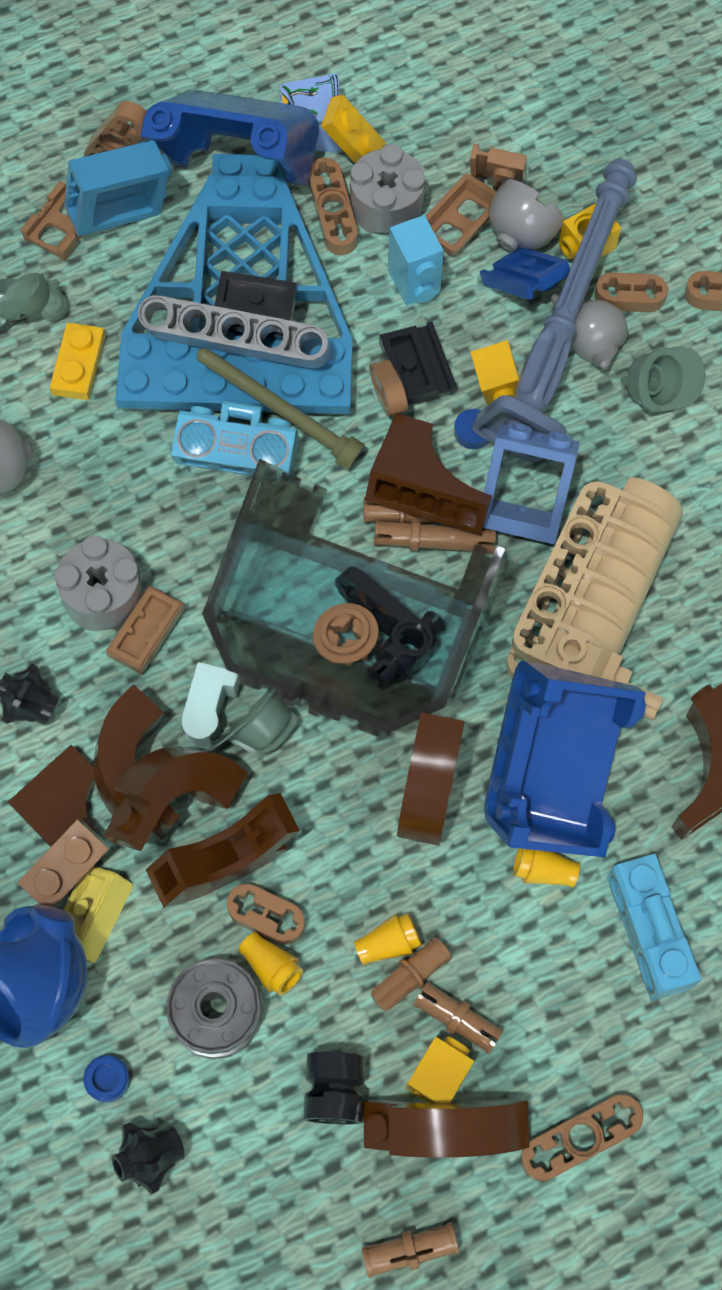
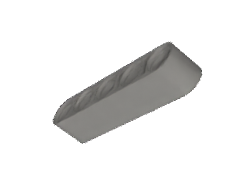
M152 295L145 298L138 309V317L141 324L153 337L161 340L306 368L322 367L331 356V346L326 333L320 327L311 324L160 295ZM156 311H168L167 319L163 324H151V317ZM194 318H206V325L200 332L192 333L188 331V326ZM240 324L245 327L244 334L239 339L229 340L226 338L227 330L231 326ZM280 332L283 334V340L279 346L269 348L264 345L265 337L269 333ZM310 339H317L322 342V347L317 354L307 355L302 352L304 343Z

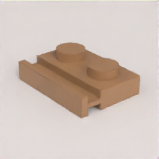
M473 144L470 156L471 175L477 179L478 177L487 179V184L493 185L495 191L507 179H513L525 184L527 155L490 147L488 153L479 151V145Z

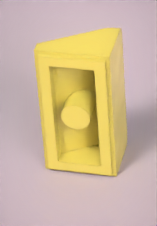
M95 866L77 882L63 909L74 916L75 931L83 944L87 961L92 963L97 962L133 888V885L119 874Z

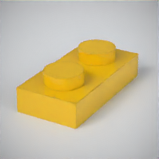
M343 94L331 97L321 127L355 164L367 153L382 149L385 146L386 142Z
M67 322L49 387L51 395L89 401L106 337L104 328Z

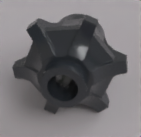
M31 664L26 670L14 673L13 676L6 672L0 680L1 722L9 724L15 721L33 723L36 721L44 726L50 718L60 696L51 692L52 689L44 683L38 666Z
M129 1122L121 1127L122 1143L118 1150L119 1153L112 1155V1165L121 1182L129 1179L135 1182L138 1187L143 1186L152 1195L159 1191L165 1174L175 1166V1163L184 1159V1147L178 1132L172 1125H167L161 1129L158 1127L142 1128Z

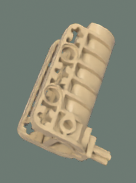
M635 477L628 478L623 490L599 481L591 482L583 487L514 630L512 647L506 663L507 672L511 678H513L515 668L518 665V662L515 661V658L633 685L628 682L633 671L619 666L623 658L620 653L682 518V507L673 495L652 482ZM597 494L604 498L603 504L595 512L589 510L591 505L590 499H594ZM583 528L590 532L585 545L578 544ZM572 553L576 556L570 570L564 566L567 555ZM563 578L564 581L562 583V587L560 588L558 587V585L560 583V579ZM551 597L558 601L554 614L546 611ZM535 621L543 624L538 637L532 633ZM640 688L646 692L644 697L646 703L644 717L654 720L663 697Z

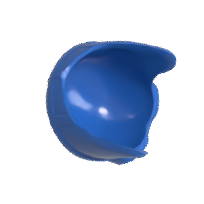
M35 905L15 909L4 919V928L0 931V1040L6 1044L19 1048L39 1045L59 1031L71 1019L81 1003L87 985V958L80 937L75 931V918L69 912L51 906Z

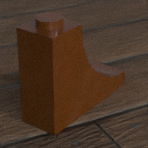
M396 413L371 468L365 501L481 535L492 495L463 483L443 466L432 445L431 434L434 424Z
M709 684L696 692L690 699L693 704L686 714L701 745L703 777L694 803L679 815L672 825V829L681 840L722 813V684L716 688Z

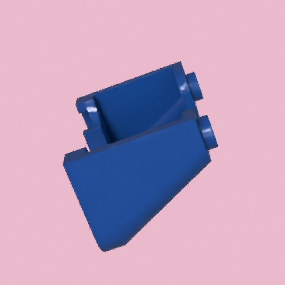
M192 90L152 105L146 112L140 137L145 141L154 140L160 153L166 154L170 163L188 166V157L193 152L199 149L209 151L213 133L250 139L254 151L260 157L275 160L276 163H280L285 168L286 180L290 184L307 186L319 134L318 120L308 108L202 90Z
M529 661L518 663L512 678L484 804V814L488 825L510 848L596 857L606 856L608 844L612 842L615 835V822L613 818H610L607 809L602 806V801L620 727L631 729L637 721L643 718L646 707L644 699L646 692L634 685Z

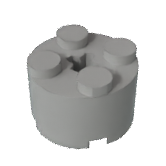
M388 144L383 146L382 149L369 152L361 157L351 168L350 204L355 222L362 229L372 234L380 232L388 233L389 236V227L421 216L423 210L424 171L418 161L411 155L403 152L399 146Z
M93 535L87 537L83 542L72 547L63 556L55 572L56 586L68 615L77 625L89 631L121 628L143 595V584L133 555L123 545L100 536Z

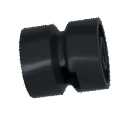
M312 1052L307 1054L305 1080L312 1085V1090L305 1093L304 1121L338 1125L363 1123L364 1097L357 1092V1087L364 1084L365 1056L344 1052Z

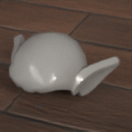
M558 294L551 296L554 306H556L560 296ZM605 300L582 302L574 323L576 333L572 337L570 349L587 362H592L595 366L607 368L629 335L626 318L622 311Z

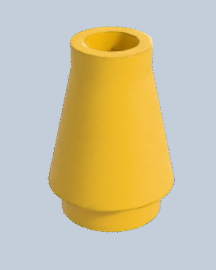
M520 848L517 850L513 865V876L522 878V883L565 885L573 888L576 885L580 872L579 862L569 860L556 852Z
M397 913L365 936L354 941L356 951L363 965L414 954L413 949L422 946L409 913L398 916Z
M257 932L248 935L239 946V953L245 957L268 992L274 991L279 996L286 994L297 984L303 974V969L298 965L299 959L262 938Z

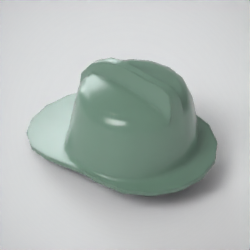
M674 347L657 349L637 357L629 368L628 376L621 378V383L628 386L631 397L636 402L642 404L648 411L679 410L690 406L699 398L706 378L705 366L700 355L692 348Z
M277 680L262 695L249 713L220 736L206 751H212L226 740L252 754H264L275 750L281 745L296 726L298 719L275 692L280 681Z

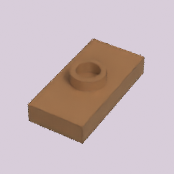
M149 585L107 648V657L143 675L185 610L184 603Z

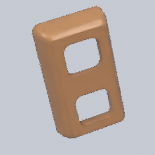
M464 174L426 215L434 233L444 224H450L462 232L463 235L453 245L436 235L444 252L451 257L456 256L489 220V206L496 193L494 189L471 174ZM466 200H472L485 209L483 214L475 221L468 219L457 211Z

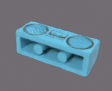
M223 400L220 418L219 416H214L213 410L205 407L192 406L190 412L179 411L171 457L179 465L291 482L299 434L297 428H291V423L286 420L270 418L267 424L261 423L263 406ZM230 417L251 420V424L245 425L229 421Z
M654 853L613 866L607 876V880L650 1001L693 989L702 979L687 938L684 937L656 854Z

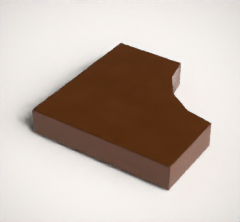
M72 745L66 748L8 801L9 805L50 847L78 818H81L98 834L90 821L88 811L91 791L96 785L94 768Z

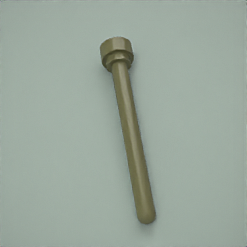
M208 348L198 350L196 357L200 363L332 450L330 454L336 458L335 463L346 470L350 468L365 445L353 436L350 438L345 435L339 437Z

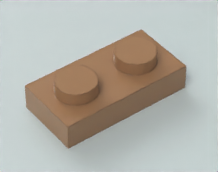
M78 818L17 884L40 905L55 907L111 847L81 818Z

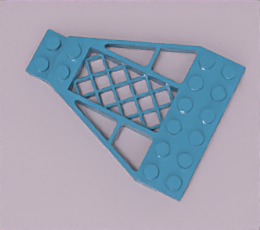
M213 154L212 175L208 177L121 333L115 399L117 408L191 410L192 406H199L213 411H221L223 400L263 406V412H273L200 363L196 355L198 350L203 347L161 340L153 337L150 333H137L142 325L138 317V309L141 302L152 295L170 298H191L193 302L214 306L215 302L211 298L217 294L221 273L213 266L225 257L236 265L229 272L244 273L258 277L260 276L251 267L264 258L273 268L261 277L275 279L279 276L278 280L288 281L290 226H293L318 286L298 285L296 301H324L340 338H328L331 346V356L328 362L319 368H306L213 349L209 350L303 413L350 414L352 336L287 186L285 168L280 163H276L275 160L265 159L259 155ZM198 224L194 280L188 283L166 282ZM240 224H251V225H249L246 229H244ZM229 226L238 235L225 244L216 234ZM263 227H266L275 236L262 245L253 235ZM210 241L218 250L207 258L208 242ZM244 242H247L255 251L242 260L233 251ZM278 245H280L279 260L271 253ZM207 272L216 282L205 290ZM203 317L194 318L190 332H200L205 327L206 320L203 322ZM230 332L226 335V338L237 340L243 334ZM265 338L264 345L269 348L277 347L282 343V340ZM310 339L304 343L302 352L307 355L317 354L321 350L322 342L317 339Z

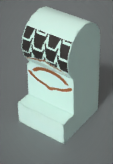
M200 662L197 663L181 723L186 739L191 745L198 748H206L220 737V712L225 696L237 698L241 684L238 671Z

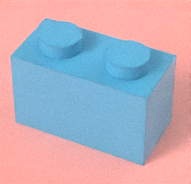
M425 215L389 227L388 272L406 306L415 302H428L440 293L444 250Z

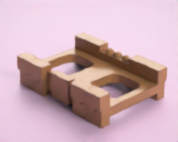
M59 181L47 196L48 201L45 202V206L41 207V211H38L37 215L32 214L20 231L25 241L31 242L65 261L76 248L77 241L83 235L78 236L70 218L60 213L64 207L66 184ZM52 226L66 233V236L59 245L51 246L39 239L47 227Z

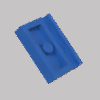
M518 248L493 263V270L483 269L480 271V276L484 286L530 300L533 298L532 292L535 290L544 292L555 288L560 280L568 276L570 267L566 259L531 249Z

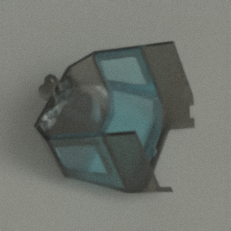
M259 459L202 613L226 669L238 674L236 682L257 690H261L262 684L278 690L276 697L283 700L282 703L291 707L295 705L300 706L303 699L309 702V714L316 717L322 715L336 721H340L342 715L358 721L357 729L378 737L381 736L382 731L389 733L419 720L421 712L432 714L453 705L492 611L512 556L505 549L496 546L491 558L484 555L486 547L475 544L459 589L311 535L328 489L318 485H314L312 491L299 487L301 478L293 476L265 460ZM349 566L363 571L419 619L427 611H433L436 613V617L431 622L434 623L441 617L446 624V631L437 637L439 647L427 659L424 668L420 672L410 675L403 682L393 680L386 689L377 687V683L381 680L380 677L373 683L366 673L367 668L376 662L375 651L389 638L380 629L377 648L372 649L366 661L360 659L353 662L350 667L340 663L332 665L326 658L319 655L313 642V629L321 614L335 605L348 603L338 592L335 579ZM353 625L346 633H335L340 638V647L348 639H357L352 631ZM402 644L408 650H417L413 645Z

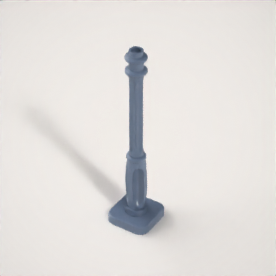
M617 159L603 170L605 182L600 183L595 189L598 201L552 315L546 317L543 323L544 328L535 340L524 363L514 397L508 395L498 397L480 411L472 425L473 431L495 444L501 424L522 423L531 427L532 431L539 433L561 432L567 434L563 424L543 412L552 399L561 379L568 358L571 340L576 333V326L574 324L617 213L620 207L627 205L630 199L627 189L633 187L637 182L634 166L627 160ZM506 450L518 458L530 462H539L544 459Z

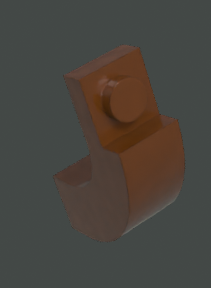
M134 684L109 710L103 722L94 752L93 768L96 786L102 801L111 815H113L125 798L113 788L123 774L136 762L135 752L137 748L159 727L164 712ZM168 805L150 835L155 833L163 840L174 829L180 815Z
M421 712L402 801L397 837L437 846L440 845L465 721Z
M182 746L166 747L153 751L135 762L113 788L125 798L113 813L111 823L103 836L114 844L141 851L165 808L176 797L188 792L202 803L228 809L248 772L233 760L213 752Z
M271 794L266 796L238 822L222 832L196 843L168 849L146 869V872L163 908L178 905L208 895L263 867L287 849L285 843L300 830L282 794Z
M488 1097L457 1103H411L378 1099L363 1102L364 1148L389 1151V1155L450 1158L495 1155L529 1148L528 1100Z

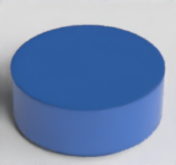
M467 409L461 412L455 420L454 437L464 448L475 450L483 448L489 443L488 440L477 435L472 429L477 414L482 410Z
M99 1056L92 1060L85 1069L83 1076L84 1087L87 1093L99 1102L111 1103L117 1101L129 1088V1070L115 1056Z

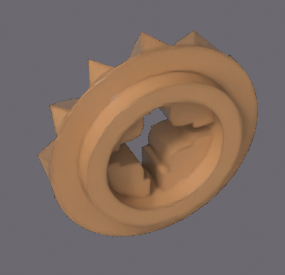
M344 603L335 605L321 614L313 629V642L319 655L326 658L332 665L340 663L350 667L353 662L360 659L366 661L372 649L377 648L378 633L380 632L377 621L369 610L357 604ZM353 625L352 631L357 639H348L340 647V638L335 633H346Z

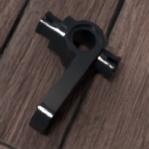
M353 566L347 567L335 579L338 592L348 603L357 604L369 610L375 617L378 628L389 637L375 651L376 662L366 670L367 676L373 683L379 677L381 678L377 683V687L386 689L393 680L403 682L410 675L416 674L424 668L427 659L438 649L439 642L437 637L446 631V624L441 617L432 623L431 620L436 617V613L433 611H427L419 619L363 571ZM402 644L413 645L417 650H408Z

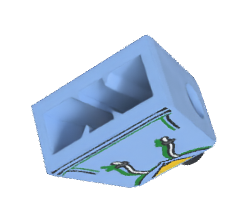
M338 74L292 81L281 85V103L308 108L317 118L319 134L315 151L342 153V149L321 127L331 97L339 95Z

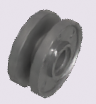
M220 958L199 960L183 969L171 984L166 1000L167 1019L179 1042L194 1055L212 1060L232 1057L247 1048L257 1035L263 1016L261 996L250 974L235 962ZM220 999L226 1002L227 1007L222 1016L215 1019L204 1016V1007L209 1001Z

